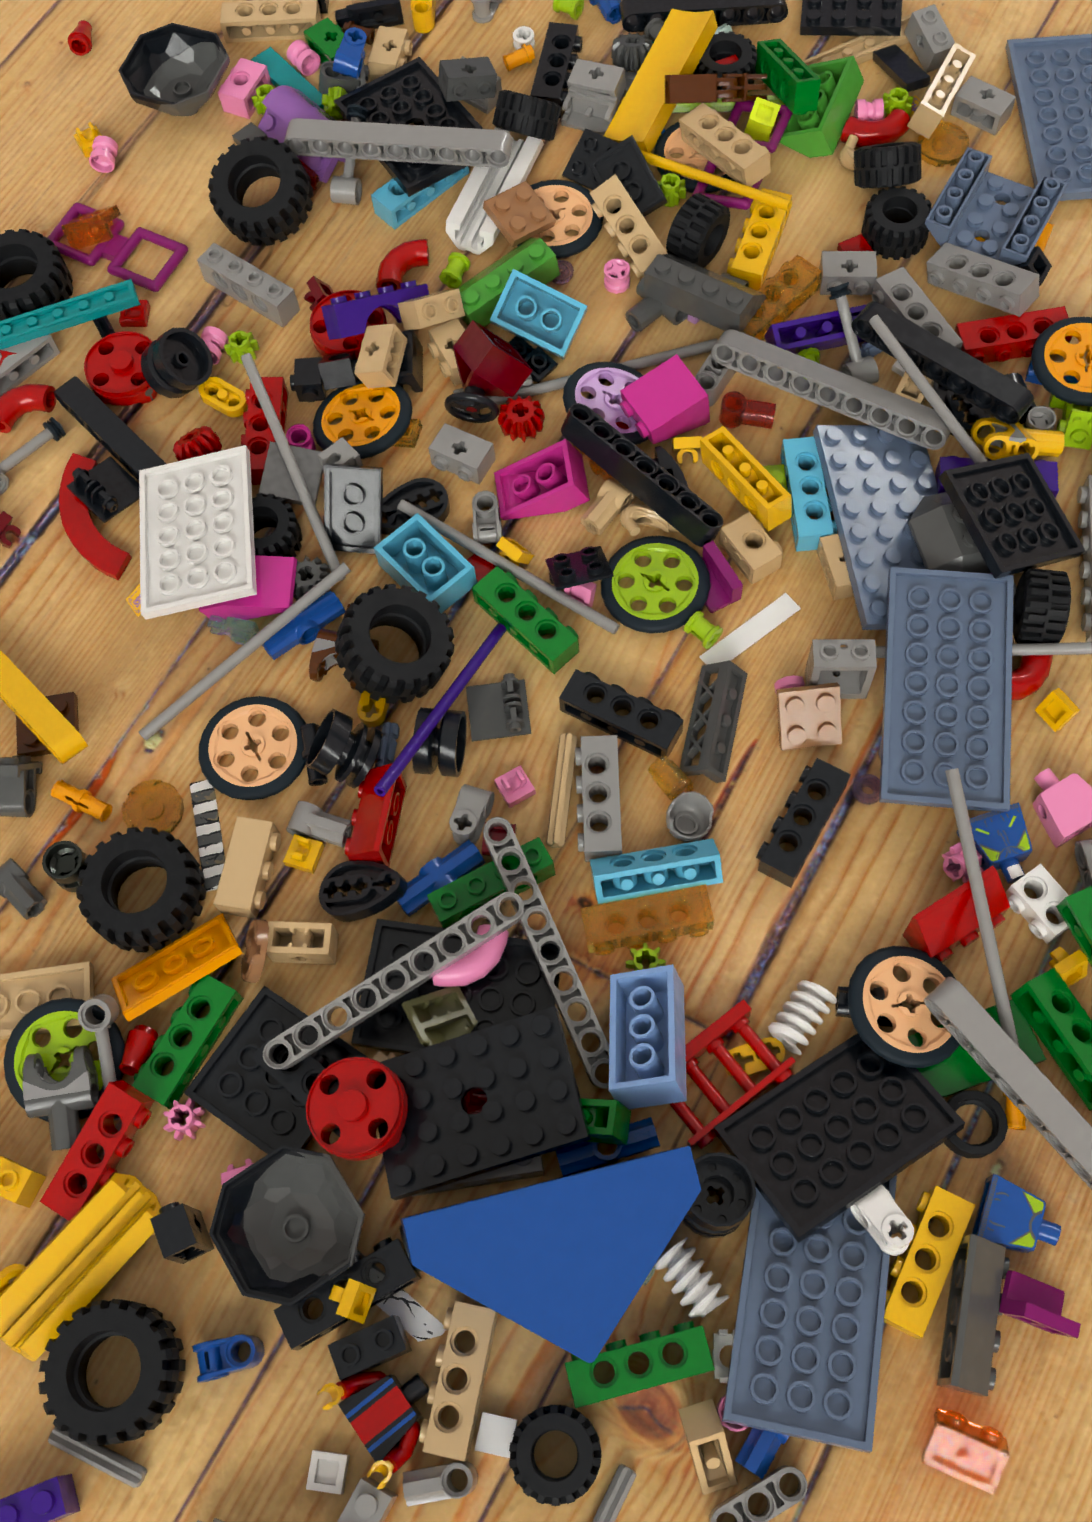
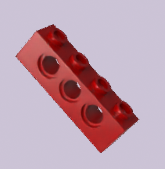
M1065 306L1025 312L1020 317L1012 314L957 323L955 332L963 341L961 350L983 363L1004 362L1014 358L1031 357L1033 345L1039 335L1050 325L1069 317ZM1066 336L1065 340L1070 343L1073 336Z
M261 377L285 433L289 393L284 378ZM250 382V389H246L245 392L248 410L243 413V423L246 430L245 434L241 435V446L246 445L250 451L252 485H260L270 441H276Z
M123 1080L109 1082L39 1202L70 1221L112 1175L117 1173L115 1168L121 1158H125L134 1146L135 1141L132 1139L137 1130L143 1128L152 1114L150 1108L155 1100ZM116 1114L122 1120V1127L120 1131H118L114 1126V1117L116 1116ZM99 1144L105 1152L103 1160L97 1156L96 1150ZM81 1174L87 1180L86 1189H83L80 1185L79 1179Z

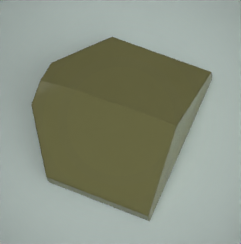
M459 986L447 987L405 1001L402 1004L420 1043L426 1047L471 1033L477 1024V1020Z

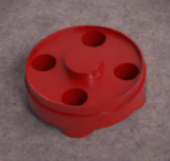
M338 291L328 295L315 306L310 317V334L313 344L320 355L327 356L355 351L356 358L358 359L365 333L329 340L321 306L330 305V299L346 296L347 300L355 299L354 293L362 291ZM382 307L376 308L370 314L366 327L387 324L386 315Z
M132 331L112 333L97 341L88 351L84 361L86 380L93 393L104 404L128 406L137 403H149L156 398L157 392L150 387L141 369L142 353L152 343V340L147 336Z
M365 1057L345 1058L324 1069L312 1084L306 1102L307 1123L316 1141L329 1153L342 1159L353 1161L373 1158L388 1148L394 1147L401 1138L408 1112L406 1091L396 1073L379 1061ZM381 1074H385L386 1082L381 1088L375 1089L374 1082L376 1078ZM338 1079L339 1087L337 1091L329 1095V1085ZM387 1122L388 1131L386 1135L377 1139L376 1130L381 1123ZM336 1128H340L338 1141L330 1144L329 1137L331 1132Z

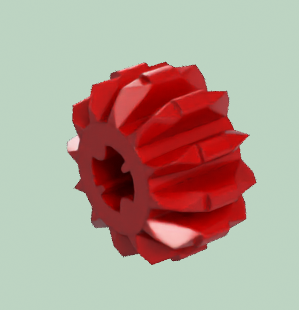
M518 394L516 400L507 398L506 404L500 405L498 424L504 436L510 435L512 441L521 438L525 442L526 437L529 436L535 439L536 432H542L545 414L543 409H541L539 400L532 401L530 395L522 399Z
M201 426L181 436L180 440L175 442L173 451L176 459L181 461L221 451L222 444L219 441L220 438L216 432H213L211 427Z

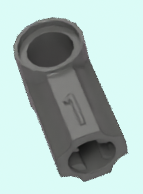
M9 858L0 866V895L5 899L7 898L26 920L36 917L44 910L47 900L28 880L29 876L12 858Z

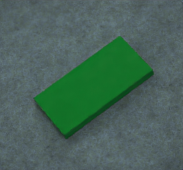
M1013 999L1009 1000L1019 1048L1035 1065L1045 1061V1055L1029 1022ZM996 1005L986 1008L985 1010L1001 1027ZM942 1024L937 1026L939 1028H944ZM920 1033L908 1036L909 1041L914 1046H922L923 1039ZM961 1045L949 1058L939 1064L917 1068L943 1098L992 1081Z

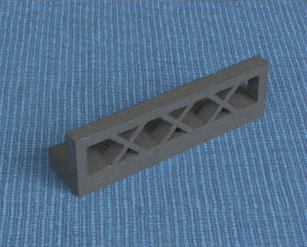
M730 660L701 667L678 772L684 777L703 774L715 783L726 782L748 675ZM718 673L717 679L709 686L710 675ZM712 697L711 706L703 713L704 705ZM706 724V731L698 740V732ZM700 751L699 764L691 766L692 759Z

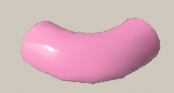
M484 924L478 926L477 934H486L491 925ZM507 930L435 975L433 977V985L439 987L466 986L484 978L499 963L508 941L509 932Z

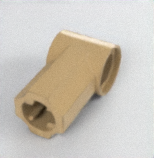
M610 478L607 479L599 489L597 499L581 517V524L593 535H601L618 513L621 514L626 506L632 504L634 494Z

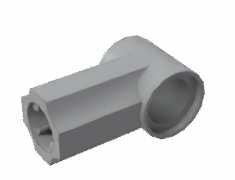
M298 801L286 830L292 835L296 834L310 839L315 838L343 848L347 838L351 836L352 825L350 820L325 813L321 808L312 803Z
M457 1461L455 1463L403 1472V1493L407 1507L452 1498L460 1499L470 1494L476 1488L478 1473L473 1464L468 1461ZM456 1468L464 1470L467 1474L468 1484L464 1490H458L452 1484L451 1475Z

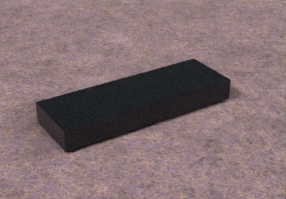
M897 45L873 51V61L901 88L911 92L930 85V76Z

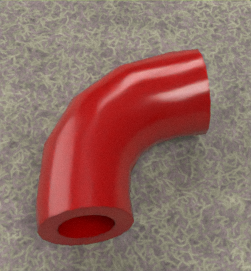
M893 109L884 119L878 121H865L851 116L842 130L841 142L846 144L849 135L853 134L859 138L855 146L859 148L876 144L894 143L910 129L907 127L910 116L902 109Z
M428 239L404 242L390 250L380 262L376 278V288L393 285L394 290L401 289L400 283H402L403 276L407 271L416 267L429 266Z
M25 384L12 388L0 396V432L9 433L18 418L32 411L52 412L57 400L53 393L55 388L44 384Z
M1053 655L1021 657L1020 665L1012 671V700H1022L1040 689L1049 676Z

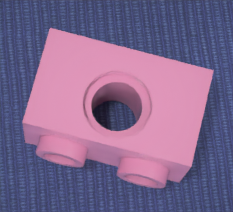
M244 58L239 59L218 91L224 112L247 119L251 118L256 110L251 98L252 96H257L256 89L264 84L272 85L267 65Z

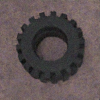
M724 31L718 32V34L713 35L693 74H717V78H722V74H755L757 62L756 47L752 45V41L749 38L744 39L742 34L736 35L735 32L730 31L729 33H724ZM736 55L739 59L737 62L728 65L715 62ZM747 80L748 84H754L755 80Z
M509 90L499 91L492 124L497 128L550 141L554 140L561 107L557 103Z
M917 142L876 144L860 147L854 151L855 186L860 188L902 186L915 183L922 178L921 144Z
M894 186L889 187L888 190L883 188L878 191V194L871 196L870 201L866 205L861 233L873 251H876V255H883L882 258L888 259V257L893 258V260H899L900 257L907 259L911 257V254L916 255L919 253L920 248L923 249L929 234L925 220L932 210L929 200H925L926 196L924 194L916 193L917 190L913 188L910 190L906 189V186H900V188H895Z
M701 193L694 194L683 204L671 224L666 244L667 253L700 267H706L720 250L727 235L730 223L729 208Z
M263 493L256 494V497L252 498L254 534L267 527L276 529L269 536L254 538L255 555L296 557L295 551H300L302 546L300 543L302 541V533L292 507L289 503L286 504L285 499L281 497L276 499L274 494H268L267 497H264Z
M1031 568L1023 572L1016 588L1013 604V635L1017 644L1059 643L1067 627L1071 604V585L1066 572Z
M549 1405L536 1409L522 1419L523 1421L516 1427L513 1433V1440L510 1442L509 1448L510 1469L512 1468L514 1479L522 1487L523 1492L528 1497L531 1496L536 1499V1502L551 1504V1506L572 1503L589 1490L598 1475L601 1463L600 1439L593 1424L576 1409L564 1405ZM554 1430L568 1434L573 1439L577 1448V1461L573 1470L560 1478H552L543 1474L537 1467L534 1458V1450L539 1438L543 1434Z

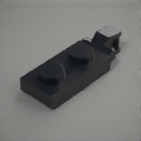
M374 0L356 3L335 11L336 22L341 28H343L345 22L354 21L356 25L374 29L379 28V26L389 27L404 23L400 0Z

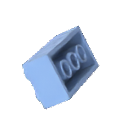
M673 964L610 975L609 1092L614 1100L619 1101L628 1109L687 1101L684 985Z

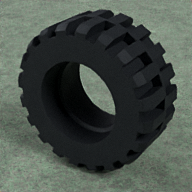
M263 136L254 137V140L251 141L249 138L240 140L241 144L237 146L233 144L228 147L229 151L225 155L222 153L217 159L219 161L218 165H214L211 174L213 178L209 179L208 188L211 191L209 193L210 202L225 226L241 241L245 243L250 241L252 245L260 246L262 242L266 246L274 245L276 240L283 242L288 239L287 235L290 233L295 234L299 231L298 226L300 223L304 224L308 218L306 212L311 211L313 205L310 199L313 197V187L310 184L311 179L295 152H292L285 143H279L277 139L271 137L266 141ZM268 176L280 178L279 189L270 201L258 207L243 206L244 194L253 182Z
M12 229L5 230L4 234H0V321L70 299L69 296L73 293L72 276L53 241L45 236L43 237L40 233L34 231L30 233L26 229H19L18 232ZM33 274L29 280L21 285L4 288L11 280L19 276Z
M385 584L383 590L376 586L370 588L367 594L361 593L354 603L349 606L336 634L335 651L339 653L336 660L340 668L345 667L346 669L343 674L348 682L353 680L357 684L355 686L356 690L360 693H363L365 690L371 694L370 698L376 701L381 697L386 699V703L396 704L398 699H401L402 703L412 702L415 696L417 698L423 697L437 684L449 666L450 658L454 653L455 645L451 642L454 638V633L451 627H447L450 620L446 613L441 614L439 612L441 606L435 600L430 602L426 599L427 594L420 590L418 593L411 591L412 587L402 585L401 589L396 588L395 584ZM379 626H393L403 630L414 640L418 648L419 659L409 663H399L385 658L374 647L370 639L369 630Z
M138 827L128 828L127 834L123 835L118 831L110 835L112 840L106 844L101 841L95 847L98 851L93 856L89 854L85 859L84 863L87 867L85 870H80L77 879L82 884V886L76 888L77 898L81 901L79 909L81 914L87 918L86 922L111 944L117 945L120 949L130 951L133 948L136 952H147L149 946H151L155 950H160L165 947L164 942L168 940L176 941L181 938L179 933L184 929L189 931L194 926V923L191 921L194 915L200 916L203 907L200 905L199 900H204L206 896V889L202 886L205 882L204 874L200 870V865L194 856L172 834L164 830L159 833L153 827H145L143 832ZM146 867H160L166 870V887L162 896L155 904L136 913H124L119 910L118 894L122 884L131 874Z
M112 1299V1301L100 1300L92 1302L90 1308H79L72 1313V1321L64 1320L57 1327L56 1330L60 1334L57 1339H49L45 1350L50 1353L47 1361L41 1360L39 1372H45V1382L38 1383L39 1394H47L48 1401L43 1404L44 1410L47 1415L56 1416L53 1424L59 1431H68L69 1438L77 1442L86 1441L88 1445H109L143 1437L145 1431L154 1430L162 1423L161 1416L164 1413L171 1412L176 1404L172 1398L175 1393H181L184 1382L178 1381L179 1372L185 1371L186 1360L179 1357V1351H182L184 1347L181 1339L175 1338L173 1335L176 1328L171 1321H166L162 1318L163 1314L138 1302L122 1299ZM111 1336H124L130 1339L138 1350L141 1361L139 1381L131 1396L124 1403L116 1407H103L93 1399L88 1390L86 1381L88 1362L94 1350L104 1340Z

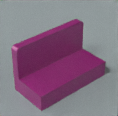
M714 541L703 545L702 559L705 561L710 574V590L705 606L710 613H714L740 600L743 584Z
M1007 1271L999 1313L1051 1334L1073 1338L1079 1337L1081 1324L1061 1316L1065 1296L1064 1291L1019 1272Z

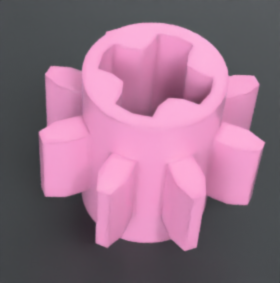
M959 842L951 846L950 851L942 854V857L945 859L943 870L947 876L952 878L953 882L962 878V881L966 883L969 879L962 846ZM977 851L979 865L981 866L983 857Z
M188 1098L185 1105L174 1100V1107L169 1112L165 1111L163 1113L168 1117V1124L163 1127L164 1130L167 1132L175 1130L174 1139L178 1141L183 1139L184 1134L193 1140L196 1139L195 1132L199 1128L206 1127L200 1118L205 1113V1110L201 1107L194 1109L195 1101ZM187 1114L189 1115L185 1118L187 1124L183 1126L180 1123L184 1121L183 1115Z

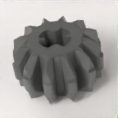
M629 32L628 35H619V38L613 40L611 50L613 65L623 67L625 72H636V70L640 69L652 47V40L648 39L646 35H639V33L631 34Z
M305 556L303 562L297 560L293 598L297 601L330 574L329 566L326 563L322 564L318 557L312 561L308 556Z

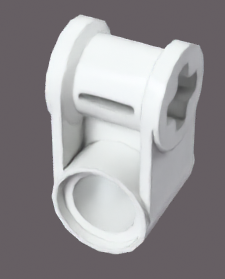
M882 1184L850 1207L856 1220L869 1232L882 1251L891 1256H898L907 1250L909 1243L913 1239L914 1227ZM890 1231L893 1234L899 1232L902 1235L901 1239L898 1236L891 1238L889 1236Z

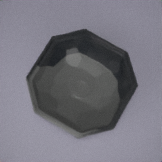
M171 23L141 34L119 68V73L131 98L136 103L172 116H192L212 97L229 66L230 59L217 33Z
M281 1145L223 1183L209 1235L242 1296L292 1307L353 1266L365 1213L329 1154Z

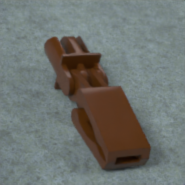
M717 74L665 75V104L717 102V99H722V102H752L756 100V97L767 100V95L747 96L748 91L767 90V84H748L747 80L767 79L768 74H722V78H717Z

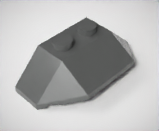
M944 492L924 496L909 520L908 526L925 568L991 574L948 494Z

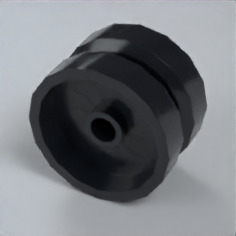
M172 328L166 331L157 340L150 343L141 356V369L144 378L151 388L168 398L183 397L207 381L212 373L213 360L209 348L204 340L195 332L185 328Z
M420 707L415 721L414 734L434 708ZM448 710L412 758L415 773L431 775L438 765L442 776H460L466 746L467 726L465 711Z

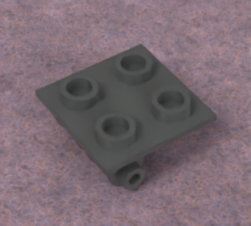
M508 673L503 675V680L499 683L466 687L472 742L531 734L525 679L518 680L515 678V674Z

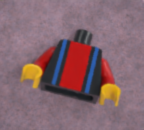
M382 1371L362 1372L341 1380L336 1384L328 1383L317 1392V1395H320L322 1392H328L332 1397V1402L322 1407L324 1410H330L340 1399L343 1400L338 1404L375 1461L367 1473V1478L373 1472H380L384 1477L377 1489H383L392 1474L397 1472L413 1455L421 1430L419 1422L423 1417L415 1403L429 1392L428 1385L419 1373L401 1385L395 1375L390 1374L387 1376Z

